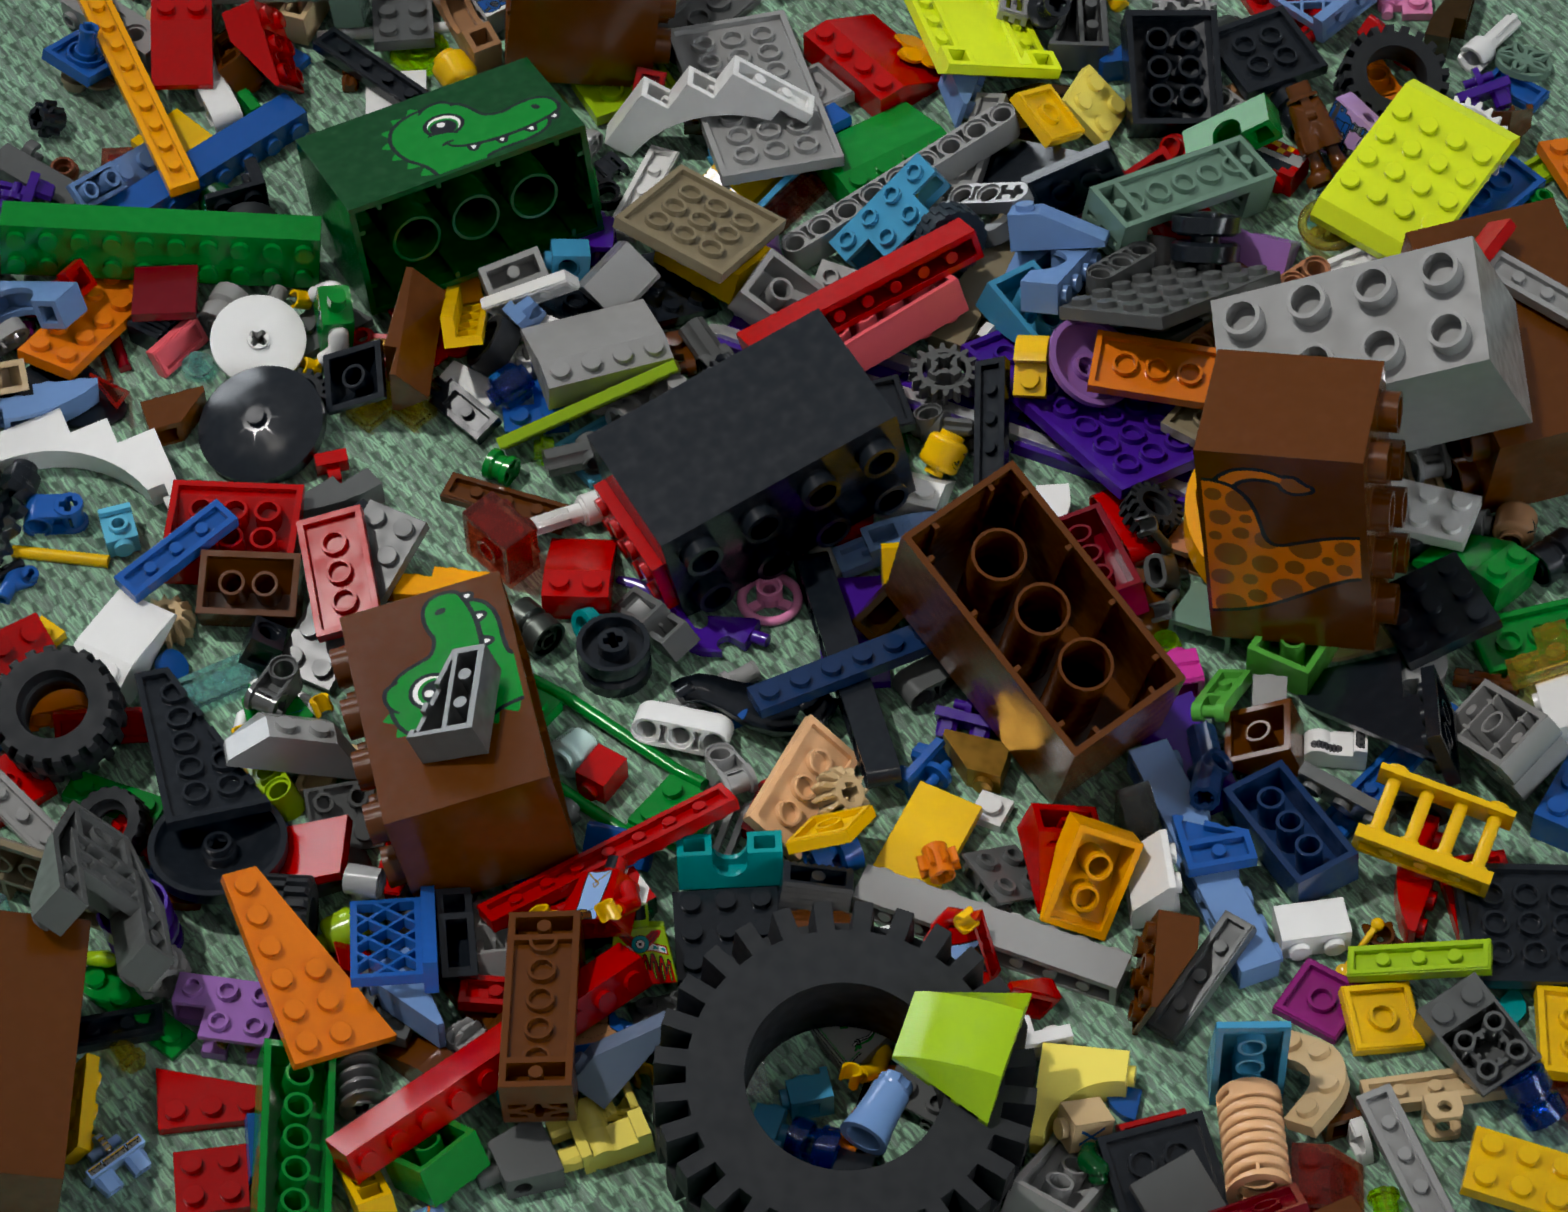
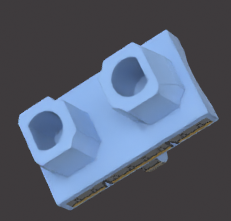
M98 1133L92 1138L96 1148L86 1154L91 1163H94L101 1157L103 1159L85 1171L86 1178L83 1179V1182L89 1188L95 1186L108 1199L124 1186V1183L115 1173V1170L125 1165L135 1179L151 1168L152 1163L144 1151L146 1141L138 1133L114 1151L113 1149L122 1143L120 1136L115 1134L106 1140L103 1135Z

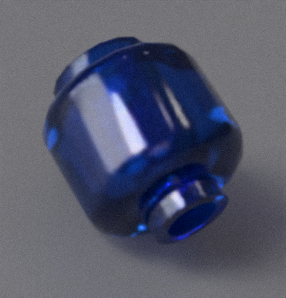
M508 363L488 377L487 383L490 389L486 391V395L496 408L501 405L506 410L511 411L512 408L520 406L533 396L532 387L535 386V382L522 364L517 366L514 363Z

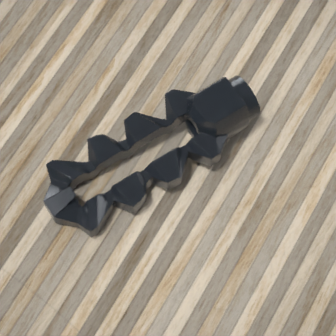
M17 459L12 465L6 467L0 480V487L2 489L0 495V566L4 561L2 559L4 556L13 554V548L9 541L20 534L21 526L16 522L25 517L28 512V508L23 503H26L29 497L37 493L41 478L37 474L38 467L26 459Z

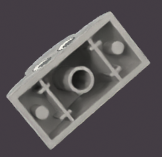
M1486 678L1455 711L1458 748L1522 802L1538 788L1568 755V744L1561 737L1562 731L1547 714Z

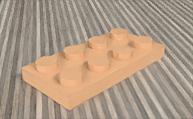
M812 714L804 717L742 820L755 831L781 830L783 855L791 862L794 860L796 862L802 858V853L789 855L785 843L811 816L818 814V804L811 803L816 794L810 788L817 783L816 777L820 773L828 771L832 767L842 766L844 769L847 767L855 769L858 763L854 751Z

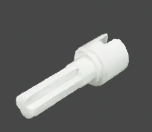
M1515 13L1506 15L1484 36H1475L1460 49L1461 53L1457 57L1460 66L1469 73L1475 67H1478L1481 72L1494 60L1496 49L1521 26L1518 15Z
M595 490L578 495L574 504L524 519L521 522V529L524 536L530 539L579 522L587 527L601 523L606 517L603 518L594 504V500L598 496Z

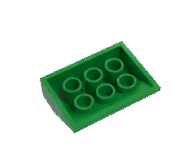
M905 101L835 134L844 154V166L827 170H816L815 173L838 202L947 133L942 126Z

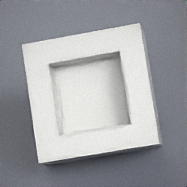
M982 789L975 804L983 809L977 825L1000 833L1014 808V801Z

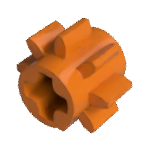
M933 841L926 844L921 850L922 855L916 856L922 880L930 878L931 883L936 885L952 881L956 876L955 870L961 869L956 846L948 848L944 841Z

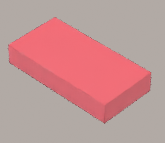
M198 318L183 320L148 349L146 353L158 375L168 378L209 341V338Z

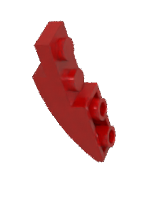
M1427 815L1418 839L1421 846L1432 850L1438 849L1444 834L1438 832L1440 817ZM1397 866L1394 884L1396 920L1404 943H1415L1417 938L1424 939L1429 919L1424 918L1426 910L1433 912L1438 891L1433 890L1434 879Z

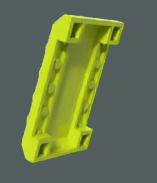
M904 0L938 74L1046 80L1059 79L1062 68L1054 52L1043 49L1029 18L1025 27L1019 25L1020 20L1015 19L1014 23L1008 22V16H1003L1002 20L996 19L998 0ZM1010 0L1006 1L1007 8L1010 7ZM1017 0L1016 10L1021 11L1022 4L1020 0Z
M1413 78L1404 84L1320 194L1310 213V221L1377 259L1400 254L1406 232L1459 220L1499 165L1503 166L1520 144V136Z

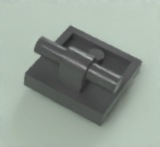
M357 780L303 789L304 813L308 822L348 814L353 820L350 847L370 850L384 846V843L373 846L362 812V805L369 803L368 795L374 794V790L362 793Z

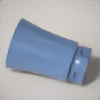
M892 1069L882 1071L878 1078L872 1082L857 1107L840 1125V1131L845 1139L866 1153L872 1155L884 1154L896 1124L909 1102V1096L913 1091L912 1082L898 1071Z

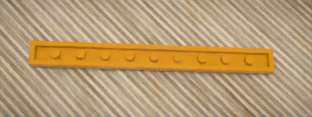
M77 0L87 22H93L99 27L97 44L170 197H176L200 189L199 179L113 1Z

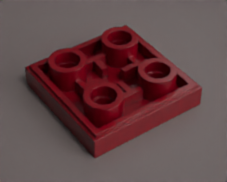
M198 265L135 267L131 310L132 321L153 322L197 319Z

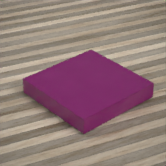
M1308 957L1273 1006L1272 1013L1287 1021H1291L1294 1025L1335 1046L1346 1030L1338 990L1341 986L1361 984L1349 983L1346 976Z

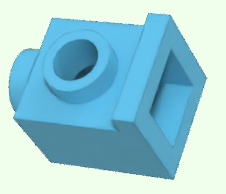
M130 502L97 510L110 558L115 556L127 557L133 552L142 550Z

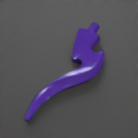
M618 576L616 579V583L629 589L637 586L650 594L646 588L648 583L646 581ZM679 605L670 609L672 613L687 621L701 639L689 650V652L699 656L723 657L722 650L718 647L724 642L732 643L738 648L747 651L752 643L767 647L771 640V635L760 631V620L755 618L710 615L708 616L707 626L699 629L693 626Z

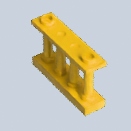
M1382 762L1376 782L1385 785L1371 824L1358 823L1351 845L1362 853L1485 898L1494 872L1487 870L1485 865L1499 828L1510 831L1517 811L1510 809L1503 802L1487 801L1409 772L1403 765ZM1399 790L1419 797L1405 835L1401 837L1386 833L1384 829ZM1432 803L1452 810L1439 847L1434 850L1421 846L1418 842ZM1466 815L1486 822L1475 854L1470 862L1456 859L1451 854Z

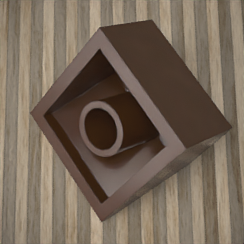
M1291 698L1230 711L1229 721L1225 723V753L1232 761L1234 771L1251 775L1282 759L1293 774L1299 777L1298 770L1304 763V724Z

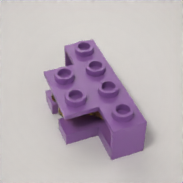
M188 972L179 973L171 999L174 1016L182 1024L200 1026L197 1038L204 1040L201 1049L202 1058L227 1061L230 1043L245 1045L247 1064L257 1065V1059L264 1039L280 1040V1035L259 982Z

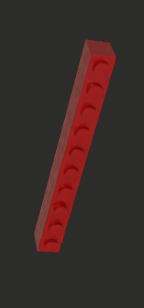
M617 943L580 968L576 1037L653 985L642 957L621 943ZM502 1021L325 1139L337 1168L357 1184H360L498 1090Z

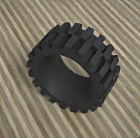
M1387 24L1380 33L1378 26L1370 28L1367 36L1364 32L1360 34L1346 52L1335 75L1337 78L1333 83V91H1338L1334 100L1336 97L1351 91L1380 117L1392 100L1380 95L1370 84L1367 76V66L1370 63L1381 59L1401 63L1415 74L1419 82L1443 95H1446L1449 90L1450 83L1446 82L1450 76L1449 68H1442L1446 61L1443 53L1436 56L1434 52L1438 46L1433 41L1425 44L1422 41L1425 34L1420 31L1415 36L1409 34L1410 27L1402 25L1399 32L1394 31V24Z

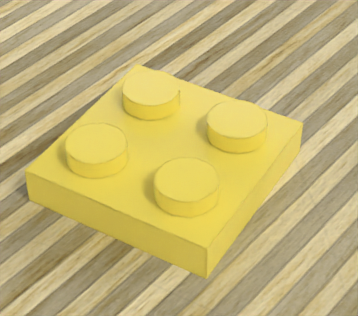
M1090 64L1081 69L1062 98L1085 129L1084 135L1094 145L1106 140L1109 141L1126 115L1125 101Z

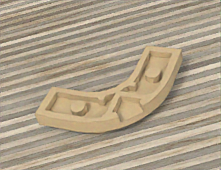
M1291 1030L1287 1068L1309 1076L1310 1084L1303 1096L1283 1119L1288 1130L1317 1138L1346 1101L1350 1088L1347 1067L1340 1052L1330 1043L1320 1038Z

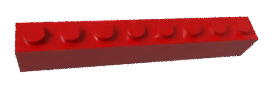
M957 218L737 332L736 336L741 349L749 347L817 308L820 309L837 334L983 258L984 254L976 231L961 218Z

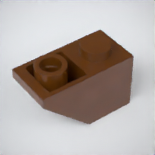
M199 386L140 402L147 431L155 428L162 447L185 441L198 424L207 401L204 387Z

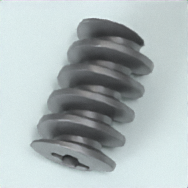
M377 1046L336 1058V1087L338 1090L339 1111L343 1118L349 1121H354L384 1100L383 1092H381L382 1081L379 1079L381 1076L380 1068L377 1067L379 1065V1058L376 1055L378 1052Z

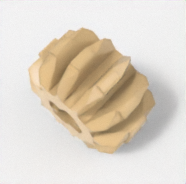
M164 594L162 600L159 601L151 598L150 603L177 615L163 644H166L168 649H172L173 643L176 642L184 647L185 638H193V628L196 627V617L189 602H182L178 595L168 599Z
M835 766L828 771L820 773L816 777L817 783L810 788L816 794L811 803L818 804L819 811L817 815L869 805L870 802L865 797V794L870 789L863 787L861 784L864 776H855L854 768L847 767L844 769L842 766Z

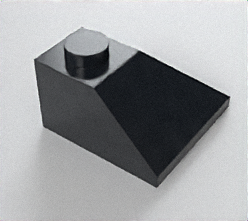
M381 339L323 355L326 411L328 415L387 399L384 349Z

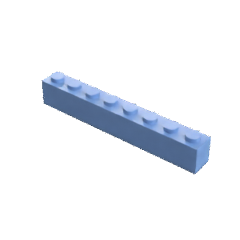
M1167 738L1129 750L1127 772L1157 831L1167 829L1169 843H1175L1177 852V863L1175 866L1178 872H1180L1181 878L1209 932H1211L1225 910L1254 925L1257 929L1256 934L1230 970L1238 988L1242 989L1278 977L1280 963L1283 962L1281 948L1277 942L1271 941L1268 935L1269 929L1263 914H1257L1253 906L1254 899L1250 888L1243 886L1239 879V869L1188 878L1171 824L1172 815H1183V821L1204 825L1205 820L1211 821V815L1209 810L1198 811L1190 805L1189 789L1191 782L1183 771V761L1178 750L1172 749Z

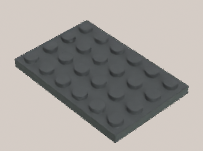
M1171 260L1170 265L1152 267V273L1133 274L1132 281L1112 282V288H1097L1092 290L1091 295L1072 297L1070 303L1059 306V317L1061 320L1165 330L1210 312L1211 300L1280 284L1281 274L1280 271L1267 270L1266 265H1253L1243 268L1241 263H1226L1221 266L1215 263H1190Z

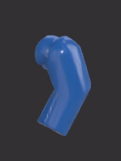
M26 565L9 571L0 585V603L9 605L16 592L34 586L39 578L38 569L33 565Z

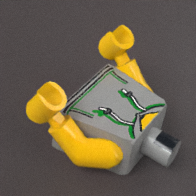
M832 1026L811 1030L815 1042L840 1071L838 1080L846 1079L848 1081V1088L852 1091L858 1089L859 1084L874 1081L882 1071H886L895 1049L892 1040L865 1029Z

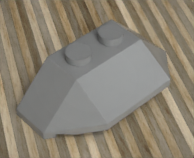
M258 712L224 741L226 766L357 780L351 760V752L357 750L338 727L326 719Z

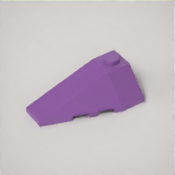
M1242 228L1241 233L1237 236L1221 237V240H1231L1241 245L1240 262L1236 263H1241L1243 268L1253 265H1266L1267 270L1280 271V274L1292 268L1301 247V242L1264 233L1253 234Z

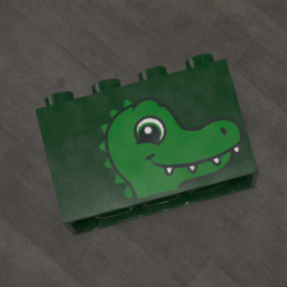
M527 57L295 139L313 216H322L321 245L372 316L395 308L406 266L413 267L444 290L447 287L478 277V268L532 247L538 246L540 254L544 253V251H549L551 239H579L604 230L585 124Z

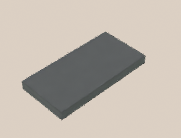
M681 0L676 4L674 19L669 18L668 24L658 23V27L677 28L743 17L758 6L761 0ZM670 50L669 61L677 66L672 51Z

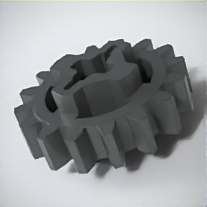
M940 343L939 349L928 345L927 353L919 350L917 352V359H911L909 382H912V391H919L920 399H924L927 396L931 397V403H936L938 399L942 400L944 406L948 405L949 399H953L957 404L961 403V395L969 398L971 397V389H975L976 357H969L968 349H964L961 352L957 351V344L952 345L950 349L946 348L944 343ZM924 372L927 373V377H926V378H925L924 375H923Z

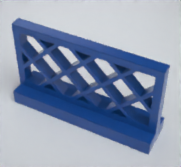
M434 885L420 886V897L350 901L351 988L424 983L425 994L439 993ZM412 910L405 915L397 913L399 911ZM360 913H374V914L371 915L370 917H365V916L361 915ZM385 919L392 921L387 926L380 924ZM404 927L411 930L406 934L398 932ZM367 930L375 932L370 936L362 934ZM386 938L392 940L388 945L380 943ZM403 947L411 949L405 954L398 951ZM368 949L375 951L369 956L363 954ZM385 958L394 960L387 965L380 962ZM404 966H407V967L413 969V971H399V970H400L401 968H403ZM369 968L376 971L374 973L360 974Z

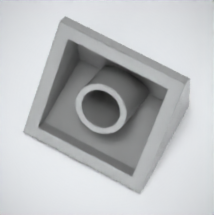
M618 241L579 281V291L603 309L639 300L661 275L628 241Z

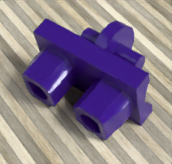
M1478 67L1471 69L1472 78L1462 81L1465 91L1455 94V96H1458L1460 103H1465V100L1469 97L1473 106L1480 101L1484 102L1492 99L1496 111H1503L1512 106L1509 76L1506 75L1494 80L1492 71L1481 74Z
M31 171L23 195L20 194L23 184L14 181L12 190L2 189L0 197L6 201L34 202L37 199L51 203L56 186L42 180L40 173Z
M956 698L953 708L937 704L934 712L937 721L936 737L943 739L945 729L953 731L963 729L970 731L969 734L988 739H991V737L996 738L995 732L968 698L967 701Z

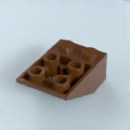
M1158 909L1151 921H1146L1141 936L1135 937L1132 955L1137 957L1136 968L1132 971L1130 988L1134 989L1135 992L1134 1000L1131 1001L1128 1009V1021L1132 1022V1035L1139 1034L1198 950L1200 917Z

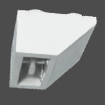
M1167 829L1158 830L1141 841L1144 847L1125 890L1131 929L1144 928L1146 921H1151L1158 909L1180 913L1179 893H1182V880L1180 872H1175L1174 864L1177 863L1175 843H1169Z

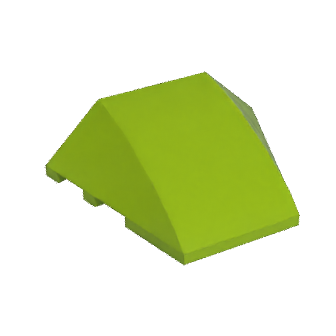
M915 991L897 1040L892 1060L928 1086L933 1085L951 1098L950 1101L958 1107L961 1105L978 1117L979 1122L987 1127L1032 993Z

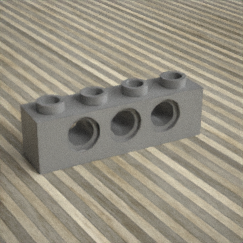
M77 0L60 1L63 11L62 18L69 28L79 29L80 24L87 22ZM112 0L147 73L150 74V21L117 0Z

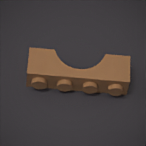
M432 0L459 48L465 51L476 65L477 74L502 65V43L490 22H483L479 18L471 0Z

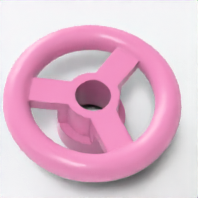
M785 574L771 580L759 578L739 589L737 593V606L741 614L745 618L760 620L761 626H778L792 620L799 613L803 604L800 586L795 580ZM783 585L792 592L793 602L783 598ZM756 586L757 600L747 604V594ZM776 607L786 611L777 616L756 614V612L764 608Z

